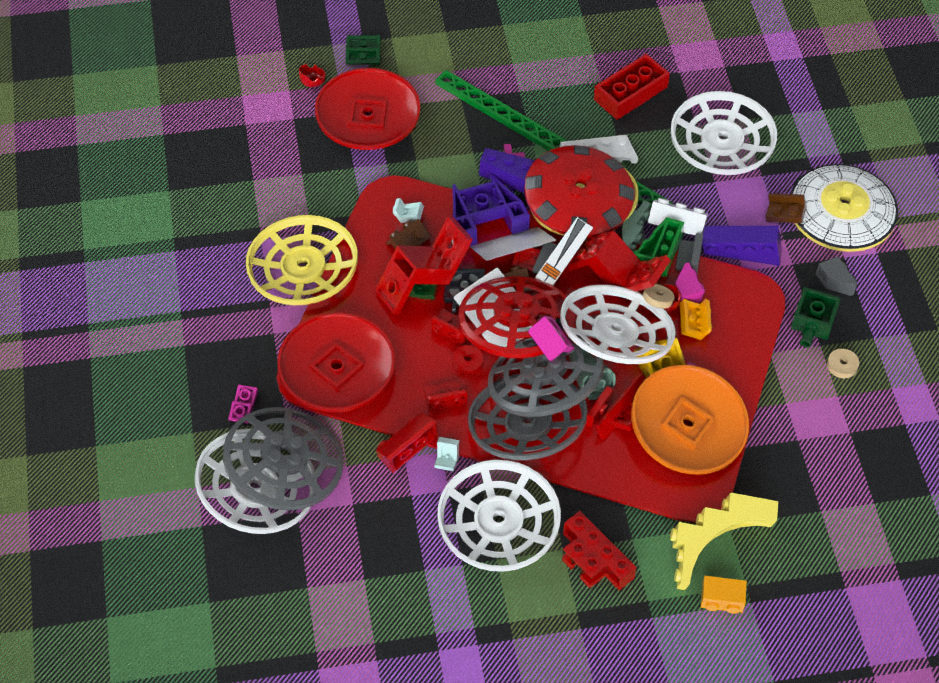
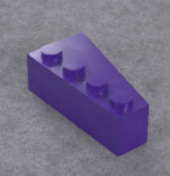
M485 148L480 160L479 175L490 180V174H493L500 182L507 185L508 189L520 191L525 196L524 185L526 175L535 160Z
M779 225L704 226L702 241L704 255L780 266L782 246Z

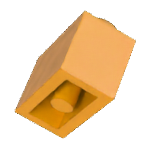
M704 576L701 608H706L710 611L724 610L733 614L743 613L746 604L747 581Z

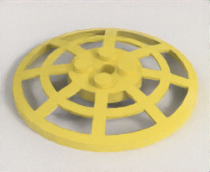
M314 215L288 217L271 224L257 235L246 255L247 274L255 289L264 297L287 305H308L335 295L352 279L358 264L356 243L347 229L329 218ZM305 224L304 234L294 235L282 240L276 233L287 227ZM312 225L327 227L336 231L338 235L332 241L322 236L312 234ZM270 237L276 245L269 251L266 259L254 258L260 245ZM343 239L347 241L351 248L353 260L342 262L341 254L336 246ZM303 240V245L291 249L287 246L290 243ZM311 241H316L326 246L319 250L310 245ZM281 249L284 253L281 261H272L274 255ZM332 250L336 257V263H325L324 256ZM301 263H307L306 266H298ZM253 264L264 267L265 276L269 283L262 286L257 284L253 274ZM351 267L347 277L338 286L334 287L331 285L338 277L342 268ZM270 268L281 269L283 276L274 280L271 276ZM324 270H335L328 281L321 278ZM289 281L296 284V288L294 291L280 285ZM315 282L319 285L317 288L303 291L304 284ZM275 288L280 292L294 296L293 299H284L266 291ZM323 289L328 291L317 297L301 299L302 295L314 294Z

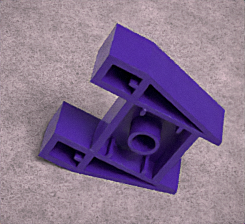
M490 174L489 183L458 191L456 185L453 184V217L473 238L470 246L477 244V229L475 225L495 219L504 218L511 234L529 230V213L524 203L493 174Z

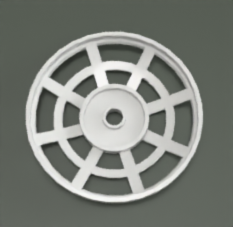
M713 91L691 97L677 109L671 122V138L678 153L693 166L714 174L737 175L758 168L770 158L777 141V129L768 111L751 98L733 92ZM726 100L732 101L734 104L731 110H710L706 101ZM700 104L703 112L695 116L690 123L681 119V116L689 108ZM741 104L755 111L763 120L753 124L747 117L738 113ZM713 115H727L729 117L727 120H714ZM706 118L708 124L703 129L695 126L700 120ZM735 118L745 123L748 127L741 129L739 125L734 123ZM677 124L687 129V145H679L677 142ZM767 125L771 136L770 146H759L760 136L758 129ZM691 132L700 135L702 142L693 144ZM752 133L754 145L743 143L744 136ZM705 148L712 154L710 158H707L697 150ZM740 149L750 151L748 155L741 159L736 154ZM684 151H692L698 158L707 162V164L704 165L697 162ZM756 152L767 153L763 159L747 167L744 164ZM719 156H729L732 162H720L717 159ZM736 165L739 169H717L713 168V166Z
M613 285L586 286L572 292L562 304L560 320L567 335L585 351L605 360L625 364L648 363L663 357L674 343L675 326L668 313L662 308L651 306L644 300L643 294L631 289ZM591 295H595L597 304L588 306L582 311L573 304L575 301ZM603 295L619 296L632 300L628 308L617 304L605 303ZM639 304L652 311L661 321L650 324L644 316L636 312ZM568 308L578 315L576 328L569 327L566 322L565 316ZM596 310L601 312L595 319L587 315ZM608 310L620 311V312H623L624 315L619 314V313L608 312ZM630 318H636L644 326L638 327V325ZM582 320L593 325L592 330H583ZM665 327L668 336L666 346L655 344V330ZM648 332L649 342L638 340L639 334ZM576 335H580L584 341H582ZM587 336L596 337L602 343L598 346ZM637 345L644 348L636 352H631V350L628 347ZM607 348H620L623 353L607 350ZM650 349L660 351L650 356L636 357L645 354Z
M251 429L236 430L232 441L234 443L243 442L242 439H245ZM260 430L252 437V439L261 440L266 438ZM228 433L213 440L201 453L195 471L197 494L209 513L225 525L239 531L254 534L274 533L295 525L310 510L311 507L304 508L295 519L278 526L274 519L280 517L288 510H278L271 514L268 507L258 504L243 495L232 482H230V488L219 489L218 480L220 474L228 479L229 477L225 471L223 460L217 463L209 456L217 448L224 445ZM237 450V452L230 454L231 461L240 460L241 466L235 471L241 477L249 468L244 461L243 450ZM249 450L251 457L261 458L260 451ZM308 459V462L305 467L309 470L311 474H313L315 470L311 461ZM204 464L215 470L212 479L213 490H202L201 472ZM265 468L261 471L268 477L278 480L275 472ZM300 472L287 475L286 482L296 481L303 478ZM256 476L246 483L255 491L276 499L277 487L264 483ZM250 483L259 484L260 487L253 488L250 486ZM309 485V497H311L315 493ZM297 488L291 489L290 497L284 496V500H295ZM233 496L240 504L235 510L226 503L223 497ZM206 498H216L221 506L231 513L232 516L227 519L219 514ZM247 507L259 508L262 516H251L243 513ZM240 518L255 522L265 521L268 528L249 527L237 522Z
M508 460L483 461L463 469L446 485L438 504L439 530L449 549L466 563L489 571L516 570L537 561L553 545L558 535L561 521L559 500L549 482L530 467ZM489 470H509L522 475L517 484L505 481H492ZM481 472L483 484L474 487L465 496L455 490L456 486L463 480ZM529 478L544 490L549 497V502L538 505L535 498L524 489ZM494 488L512 490V493L509 497L496 496ZM486 490L487 498L479 505L470 500L476 494ZM522 495L532 508L522 511L516 502L518 497ZM449 496L459 502L456 512V524L444 525V509ZM465 507L475 512L474 522L462 523ZM553 509L554 526L550 538L538 535L542 524L541 513ZM495 516H502L504 521L495 522L493 518ZM535 516L534 531L530 532L523 529V519ZM477 530L482 539L476 545L469 539L465 531ZM459 532L463 541L473 549L468 557L454 547L447 533ZM517 535L528 539L523 545L512 550L510 540L514 539ZM490 541L501 543L504 552L489 551L485 548ZM533 542L545 545L535 556L517 563L515 555L526 550ZM481 554L497 558L506 557L509 565H488L476 560Z

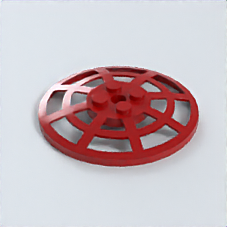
M508 276L492 279L473 288L462 300L459 307L458 320L460 329L473 345L496 356L529 358L543 355L544 353L538 345L527 348H515L516 339L532 337L528 331L517 332V328L533 327L538 322L540 313L550 315L554 320H556V317L560 318V311H557V305L552 296L558 295L563 301L567 296L555 286L535 278ZM499 282H509L498 286L491 285ZM537 286L543 287V288L548 289V290H550V291H544L543 289H541V288H539V287H537ZM516 287V292L504 293L500 289ZM524 288H529L539 293L532 296L524 293ZM482 289L487 290L477 303L466 305L468 300ZM492 293L498 296L495 302L483 303ZM546 298L552 309L540 307L538 301ZM568 308L569 315L566 314L565 319L568 321V326L573 328L574 312ZM482 309H493L494 316L486 320ZM476 310V315L481 325L474 331L469 328L466 322L465 311ZM499 322L509 327V331L499 329L493 325ZM563 329L564 334H565V335L567 336V338H568L569 336L567 335V333H566L565 330ZM486 330H489L496 335L507 337V347L489 343L479 336Z

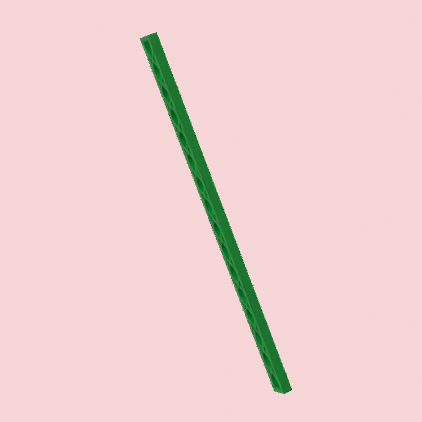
M445 70L435 79L437 86L548 151L556 148L554 145L567 141L448 70ZM448 78L452 82H444V80ZM463 87L465 90H458L456 88ZM477 95L479 98H471L470 96ZM490 103L493 106H485L484 104ZM503 111H504V112H506L507 114H501V115H500L498 112H503ZM511 120H519L520 122L514 123ZM525 128H533L535 131H527ZM540 136H546L549 139H541ZM636 181L638 186L637 204L641 205L643 201L651 203L649 209L651 211L654 200L659 198L666 199ZM646 195H647L648 197H650V199H643V198H641V196H646Z

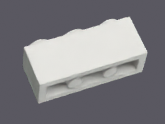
M659 198L653 201L648 223L659 226L668 217L684 222V233L696 235V233L704 232L708 213H704L705 210L694 207L693 210L687 208L686 204L676 203L674 205L670 204L667 199Z

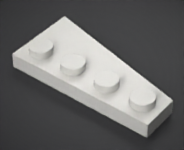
M627 135L560 142L559 146L578 145L591 147L607 153L620 163L623 160H630L631 163L638 162V157Z

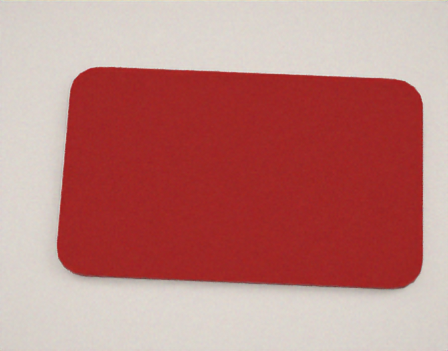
M395 175L379 178L367 185L360 194L345 226L352 235L358 251L356 271L348 284L338 293L323 301L308 304L300 323L313 316L330 312L352 313L371 320L387 334L393 345L395 368L392 379L386 389L375 400L365 406L346 412H324L309 408L295 400L284 388L278 372L276 378L279 391L290 404L306 411L391 436L398 428H403L407 425L411 417L414 415L418 416L422 412L436 422L438 437L429 443L428 447L437 449L439 437L459 440V456L479 462L490 460L517 462L535 470L550 483L682 522L696 523L698 513L700 514L705 507L721 510L723 499H726L730 493H733L746 444L738 457L725 468L708 474H686L672 470L652 458L638 441L634 429L628 431L615 427L605 440L601 439L596 429V424L603 417L601 415L592 428L585 424L583 431L574 442L550 456L532 460H511L492 455L482 449L472 438L469 430L468 414L475 398L488 387L489 373L500 356L481 350L483 366L479 372L472 375H464L455 370L452 363L454 351L464 345H475L469 340L464 345L455 343L450 338L437 334L431 329V318L433 316L437 317L443 309L452 313V303H444L445 285H438L435 300L408 296L400 314H393L375 292L395 251L392 244H386L390 240L389 235L396 230L400 232L404 229L402 225L405 223H400L393 213L396 199L401 198L404 204L417 202L423 204L424 208L420 222L431 237L419 246L432 247L447 216L453 217V189ZM527 209L529 213V229L539 227L556 239L552 243L558 245L564 236L544 228L533 217L531 210ZM504 218L475 225L477 229V244L511 235ZM343 239L336 246L341 254L342 262L353 260L351 248L347 241ZM642 243L640 245L637 244L636 251L642 246ZM544 244L535 246L534 249L542 250ZM469 246L458 269H485V275H487L495 268H498L500 271H503V274L510 272L509 269L514 268L512 263L516 252L485 260ZM678 250L667 277L660 276L655 284H672L675 286V282L681 272L675 270ZM332 253L328 263H336L334 253ZM700 256L697 279L699 283L703 284L705 290L702 302L705 299L710 301L711 332L702 340L683 335L681 332L680 306L674 311L667 313L674 323L675 337L678 339L685 364L689 361L697 367L716 373L731 384L742 398L749 418V437L784 315L785 296L781 287L771 277L763 273ZM587 265L568 272L563 270L553 286L568 296L579 288L606 284ZM351 267L342 268L338 277L331 285L334 287L338 286L347 277ZM324 270L321 278L328 281L335 270ZM528 271L530 278L536 277L537 274ZM537 286V287L543 289L544 291H550V290L545 289V288H543V287ZM323 289L322 291L314 293L311 298L325 294L328 291ZM645 289L636 292L643 294ZM530 290L524 293H528L533 296L538 294L539 292L535 290ZM558 295L552 296L556 302L557 311L561 312L564 301ZM595 295L583 297L573 304L582 311L588 306L597 304ZM603 295L605 303L617 304L628 308L632 300L623 297ZM641 304L636 309V312L646 319L658 318L652 311ZM457 307V312L453 314L459 316V307ZM596 310L587 315L591 317V315H600L601 312ZM608 310V312L619 313L624 315V313L620 311ZM464 312L465 319H466L467 321L473 323V322L469 319V317L466 315V313ZM574 313V318H575V320H574V327H573V328H576V319H577V316H578V315H576L575 313ZM631 317V319H632V320L638 325V327H639V324H640L641 322L638 321L636 318ZM582 320V329L592 330V325ZM482 334L479 336L483 340L487 341ZM587 336L598 346L602 343L597 338ZM524 338V339H522V340L516 342L515 345H516L517 343H519V342L525 340V339H528V338ZM569 339L571 343L577 345L572 339ZM633 345L628 348L631 350V352H634V350L639 348L640 346ZM607 348V350L623 353L620 348ZM568 354V355L565 356V358H566V361H569V362H570V360H569L570 354ZM507 358L500 366L506 365L510 358ZM516 358L513 363L522 362L524 358ZM603 359L604 364L616 376L614 387H610L613 389L612 400L608 404L609 408L639 373L643 374L646 379L639 364L617 363ZM334 364L332 366V368L339 369L342 367V365L340 364ZM567 368L562 378L567 379L573 373V369ZM520 369L509 371V376L521 374ZM503 372L494 375L493 383L504 378ZM462 379L464 388L468 393L467 403H463L460 406H448L439 410H429L424 386ZM575 380L572 384H574L578 388L577 382ZM527 383L517 385L523 389L531 390L532 385ZM545 385L542 386V389L550 388L554 385ZM512 390L508 393L509 397L517 394ZM562 390L550 394L559 400L566 396ZM492 397L484 402L478 412L490 415V412L496 406ZM585 398L587 412L591 409L596 400H589L588 398ZM522 399L514 403L516 405L528 403L529 399ZM543 399L539 400V404L542 405L552 404ZM579 404L568 409L570 421L582 418ZM502 409L496 417L505 418L508 412ZM562 411L552 415L553 422L564 421ZM476 419L475 429L479 439L490 438L487 422ZM683 420L686 426H693L690 420ZM493 425L496 435L506 432L504 425ZM579 426L568 428L564 436L556 443L560 444L567 440ZM551 429L547 436L553 439L561 429ZM511 437L503 440V442L512 446H518L519 440ZM539 439L528 441L526 447L538 446L544 443ZM497 443L488 445L496 450H500L503 452H515L509 449H505ZM546 447L537 451L524 452L523 454L540 452L550 448Z

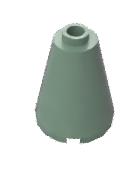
M582 349L584 364L596 366V357ZM575 352L570 354V362H578ZM605 364L600 383L587 397L589 400L598 399L605 387H614L616 383L614 372ZM582 370L576 379L579 390L590 380L593 375L592 372Z

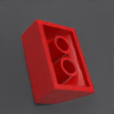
M422 412L418 416L414 415L409 419L407 425L403 428H398L390 439L382 441L377 446V457L394 473L438 437L436 422Z

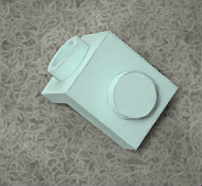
M397 198L393 207V213L400 223H406L409 220L414 222L417 219H421L424 206L421 202L404 204L401 198Z
M439 437L435 468L454 471L459 459V440Z

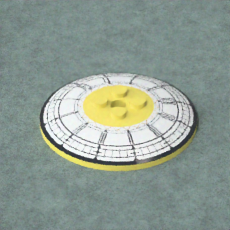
M830 164L811 169L796 181L790 193L805 196L807 208L803 223H795L797 228L813 242L829 249L855 252L873 248L890 236L897 222L898 205L890 188L874 174L855 166ZM841 200H846L849 203H842Z

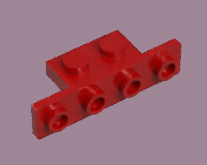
M639 373L596 424V429L601 439L605 440L615 427L628 431L633 430L631 420L632 403L638 388L645 380L643 374Z

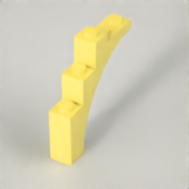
M730 493L726 499H723L721 510L705 507L700 514L698 513L696 525L679 522L675 528H672L670 540L673 541L672 548L678 549L676 561L679 562V567L676 569L674 581H677L676 589L685 590L689 586L692 570L698 555L714 538L740 527H772L777 521L778 501Z

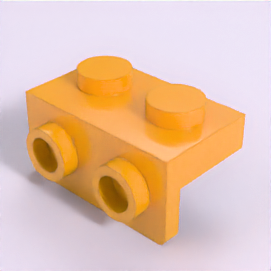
M686 299L680 302L681 332L683 335L702 340L711 332L709 300L705 299L701 304Z

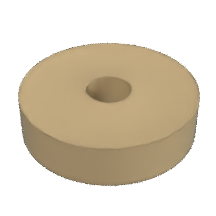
M655 284L653 287L644 290L643 298L651 306L665 309L672 305L674 294L668 288Z
M836 349L829 355L827 367L836 377L850 378L858 370L859 359L854 352L848 349Z

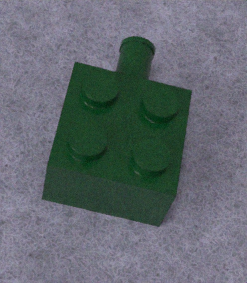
M806 287L803 288L791 325V329L803 333L800 340L801 346L811 347L814 336L828 340L841 298Z

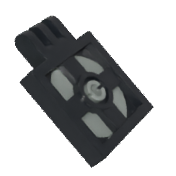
M457 269L450 284L445 285L444 303H452V313H456L457 307H460L454 296L484 277L486 274L485 269Z

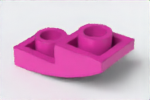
M238 385L235 401L232 402L229 421L237 422L245 415L253 412L258 388Z

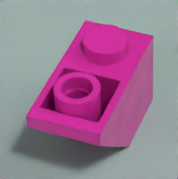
M689 262L685 263L675 282V286L681 292L680 302L686 299L700 303L705 293L702 283H699L695 269L691 268Z

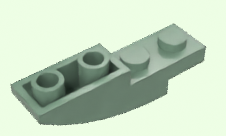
M643 201L638 210H634L632 215L623 223L621 239L632 252L636 250L637 244L640 245L644 237L642 229L644 222L649 220L651 212L649 211L651 203Z

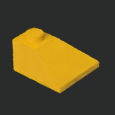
M675 337L671 349L663 357L652 362L639 364L646 378L662 368L686 365L678 339ZM667 339L655 341V344L666 346ZM639 347L635 349L634 352L639 351L644 347ZM650 349L645 354L636 357H646L660 351Z

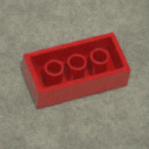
M644 54L595 86L594 101L618 120L668 88L670 73L648 54Z

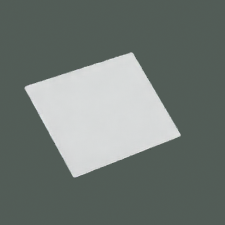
M539 227L470 247L485 260H490L553 242L556 239Z
M495 268L455 295L454 299L460 306L466 294L473 288L486 281L505 276L498 268ZM499 282L491 285L498 286L509 282ZM513 287L500 289L504 293L516 292ZM482 289L468 300L466 305L477 303L487 290ZM492 293L483 303L495 302L498 296ZM482 309L486 320L494 316L493 309ZM476 310L465 311L469 319L478 328L481 323L477 318ZM499 322L493 325L499 329L509 331V327ZM532 326L517 328V332L528 331ZM489 330L482 333L487 342L507 347V337L496 335Z

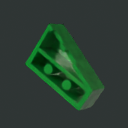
M666 217L653 231V234L648 239H645L642 242V246L633 253L641 262L667 255L671 261L661 275L667 277L683 237L684 222Z

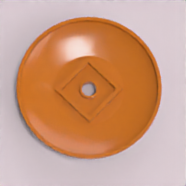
M674 365L662 368L644 380L633 399L631 420L638 441L652 458L672 470L696 475L719 471L731 464L746 444L749 433V418L742 398L725 379L707 369L692 365ZM683 420H690L693 426H686Z

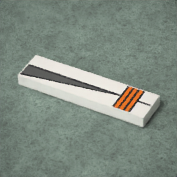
M577 217L535 278L554 285L593 227Z

